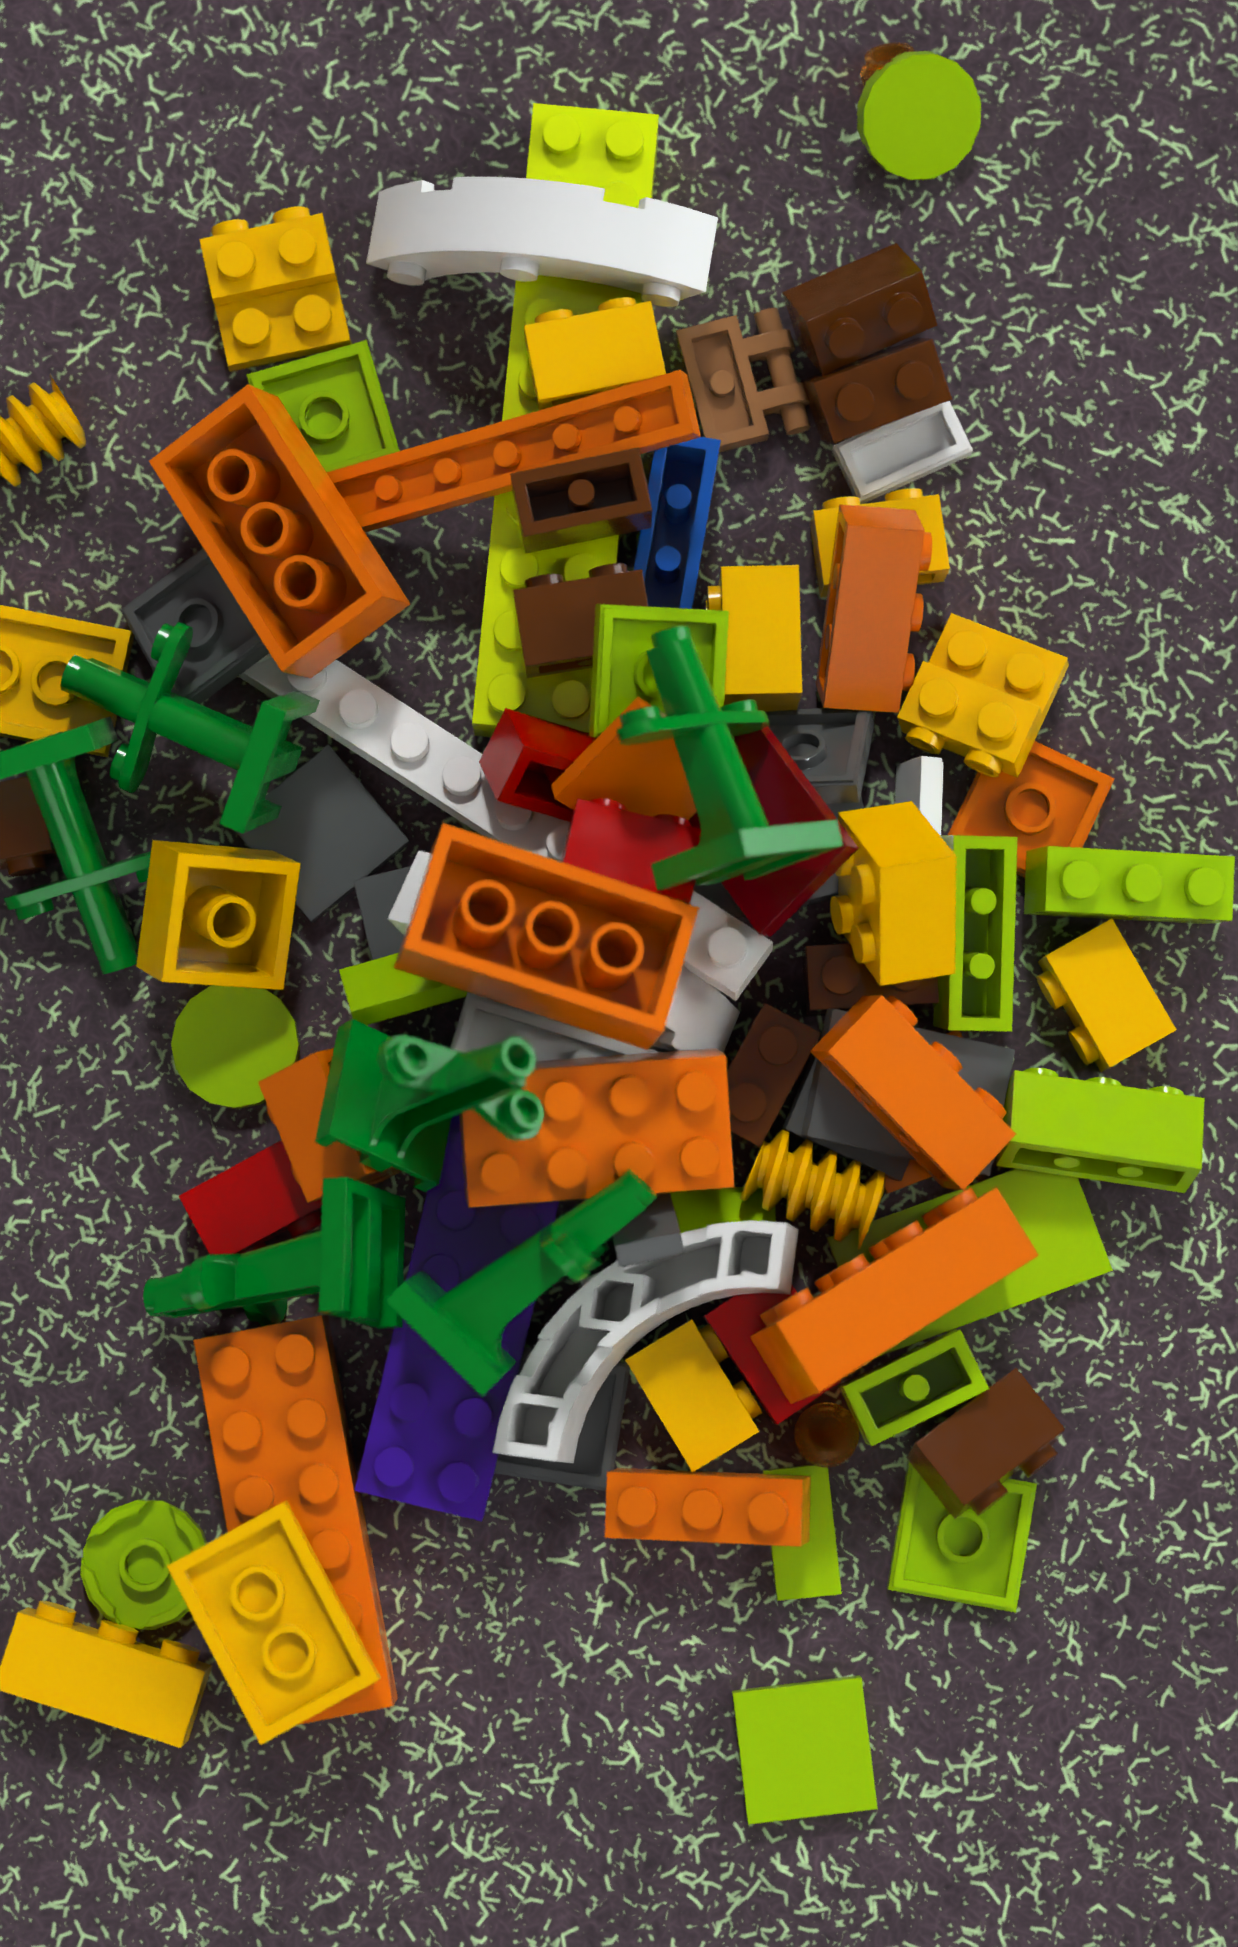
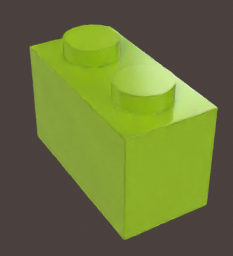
M956 1329L838 1385L865 1443L869 1446H874L989 1390L961 1330Z

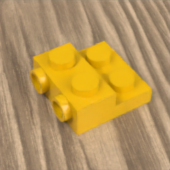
M289 207L274 213L272 224L249 228L246 220H228L214 225L211 228V237L199 239L230 372L326 352L351 344L323 213L310 215L307 207Z
M951 613L929 662H922L897 716L902 732L907 734L905 739L913 746L932 754H940L943 748L964 756L963 762L981 774L998 777L1002 771L1018 778L1069 667L1068 657Z

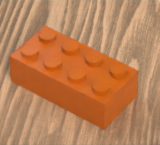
M247 384L149 460V463L281 672L312 678L410 605L407 597L278 396Z
M443 823L432 846L394 968L649 1050L664 1031L699 907Z
M717 1048L536 1061L534 1071L526 1077L525 1087L522 1088V1090L535 1094L544 1109V1119L537 1135L531 1139L522 1141L507 1139L473 1109L459 1113L464 1193L468 1207L587 1199L619 1179L628 1169L632 1170L655 1193L734 1187L726 1055Z
M972 1187L953 1196L921 1216L927 1225V1228L924 1230L917 1220L870 1247L868 1250L874 1258L872 1262L868 1263L864 1255L861 1254L816 1280L814 1283L819 1289L820 1294L813 1297L809 1289L805 1288L760 1315L766 1327L751 1335L750 1338L790 1404L823 1391L1039 1256L997 1187L977 1197Z

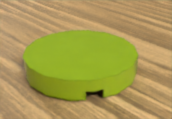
M930 51L904 52L892 58L891 60L893 61L887 63L881 70L877 69L866 81L857 104V131L862 144L866 146L868 153L882 169L908 180L934 179L954 169L971 151L981 127V100L973 79L957 62Z
M215 985L209 986L189 1000L176 1019L171 1041L175 1069L189 1090L210 1104L232 1109H241L264 1103L265 1099L258 1082L298 1061L301 1047L296 1021L283 1001L266 989Z
M138 1499L111 1509L92 1527L83 1549L80 1576L88 1599L106 1619L131 1628L155 1630L179 1621L190 1611L166 1567L207 1544L203 1530L186 1511L162 1500Z

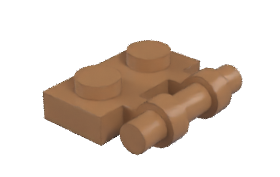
M768 308L757 312L754 318L759 335L747 338L742 337L737 315L676 330L675 338L684 371L688 375L702 437L721 440L719 453L768 440L769 431L765 415L781 414L787 435L799 434L811 428L805 406L810 401L804 384L797 380L790 355L795 350L791 331L783 329L777 308ZM758 360L767 361L774 388L760 392L757 391L750 362Z

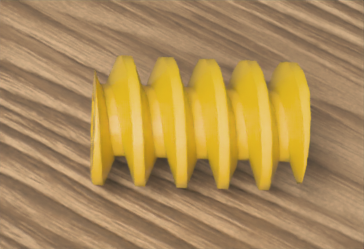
M51 375L52 393H47L35 382H32L28 385L31 405L27 407L15 396L10 395L6 398L9 418L4 419L0 416V476L14 487L21 484L19 463L22 462L36 474L43 471L40 456L41 450H45L57 461L64 459L62 438L66 437L80 449L86 446L84 430Z
M784 1129L769 1143L764 1141L740 1199L747 1201L758 1188L763 1189L762 1208L770 1212L782 1198L787 1199V1220L794 1222L808 1208L811 1210L810 1229L818 1232L830 1218L835 1220L834 1239L836 1241L842 1242L854 1228L859 1230V1250L882 1199L885 1173L876 1170L865 1183H861V1162L852 1160L841 1173L836 1172L837 1152L833 1150H828L817 1163L812 1162L813 1142L810 1140H805L791 1153L788 1151L789 1131Z

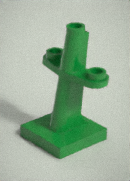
M178 622L175 626L165 623L158 631L151 650V659L158 661L150 683L94 658L85 659L78 655L72 656L62 675L61 690L135 723L129 744L124 742L119 747L110 768V777L119 781L120 789L131 794L138 789L147 772L156 735L159 734L238 771L223 811L220 825L244 834L278 818L282 806L265 800L269 785L272 780L295 771L303 747L286 741L293 720L316 712L320 700L299 691H294L263 701L254 727L171 692L193 637V628L181 622Z
M689 626L668 628L651 635L653 648L646 651L667 717H661L659 707L656 706L635 709L619 716L622 727L618 728L616 733L622 745L674 738L701 824V837L698 846L651 864L657 890L669 889L692 879H695L697 886L716 884L742 873L745 880L756 879L843 846L837 820L769 826L733 739L734 736L752 733L768 727L770 722L766 712L758 711L756 700L738 701L720 707L693 642Z
M110 716L65 732L61 731L8 750L0 751V780L23 772L26 773L66 877L4 897L7 909H15L18 920H23L55 909L52 898L72 892L102 974L112 973L137 964L135 950L138 946L114 879L135 872L139 883L146 882L151 851L108 865L80 787L75 767V756L97 750L118 741Z
M351 1019L338 1027L315 1143L324 1147L336 1141L361 1152L359 1163L379 1172H383L390 1167L397 1168L416 1177L414 1187L426 1192L439 1185L452 1116L473 1109L509 1140L522 1141L537 1135L544 1119V1109L535 1094L522 1090L525 1087L526 1077L535 1069V1053L529 1043L519 1037H511L501 1043L467 1052H460L407 1035L390 1037L355 1019Z
M628 1169L619 1179L446 1293L422 1270L405 1280L385 1301L483 1396L517 1362L502 1348L501 1344L504 1329L509 1321L566 1274L576 1282H580L591 1275L589 1270L592 1271L603 1264L600 1256L607 1250L604 1242L646 1209L657 1198V1195L632 1170Z
M349 1177L323 1178L320 1231L246 1253L206 1255L194 1260L192 1265L185 1266L182 1272L165 1277L150 1278L146 1282L143 1291L145 1309L152 1317L165 1316L174 1319L243 1307L247 1318L252 1322H258L263 1327L282 1322L287 1310V1299L319 1293V1312L378 1329L402 1328V1317L385 1300L403 1283L405 1198Z

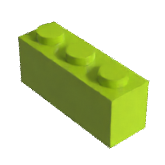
M941 835V838L956 855L955 974L938 976L939 1003L934 1007L933 1026L951 1031L1012 1032L1018 837Z
M1045 846L1026 851L1024 914L1197 924L1232 921L1235 856Z
M1029 1068L1024 1071L1014 1070L1009 1079L1004 1102V1109L1007 1114L1002 1120L1016 1135L997 1154L996 1166L1180 1193L1187 1191L1202 1170L1204 1098L1184 1095L1183 1091L1168 1086L1153 1087L1149 1090L1122 1086L1119 1081L1107 1077H1094L1087 1080L1059 1077L1055 1071L1046 1068Z

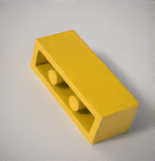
M40 1600L37 1610L27 1607L17 1613L0 1665V1691L179 1748L188 1742L212 1665L198 1661L201 1652L199 1649L171 1640H163L161 1649L136 1641L139 1633L138 1630L112 1621L101 1620L99 1629L74 1622L77 1611L48 1601Z

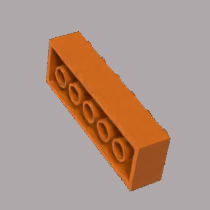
M328 1315L193 1340L227 1532L287 1500L380 1675L378 1681L300 1724L393 1707L398 1696L361 1493L354 1491L358 1477Z

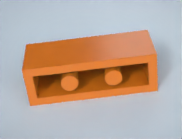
M839 504L816 678V687L823 708L899 713L902 691H909L913 685L915 659L913 653H908L910 632H919L923 619V595L916 593L919 571H928L932 556V535L930 532H925L915 510Z
M883 995L862 996L810 1052L943 1188L964 1191L1016 1135L1002 1120L1007 1114L1006 1110L989 1092L980 1087L974 1091L958 1074L963 1068L961 1063L947 1048L935 1041L930 1045L913 1028L918 1023V1020L913 1012L899 999L892 995H889L886 999Z
M637 1468L607 1471L605 1538L801 1547L809 1542L811 1476Z

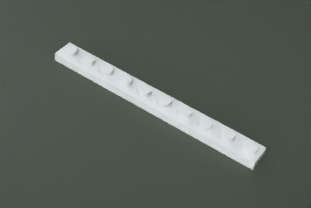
M269 653L238 676L272 699L299 691L320 700L316 712L301 718L483 837L561 862L570 822L497 801L479 764L482 753L338 660L332 662L312 678L281 672ZM693 891L690 905L699 907V911L683 965L690 972L736 1001L772 952L773 942L765 936L759 935L757 931Z

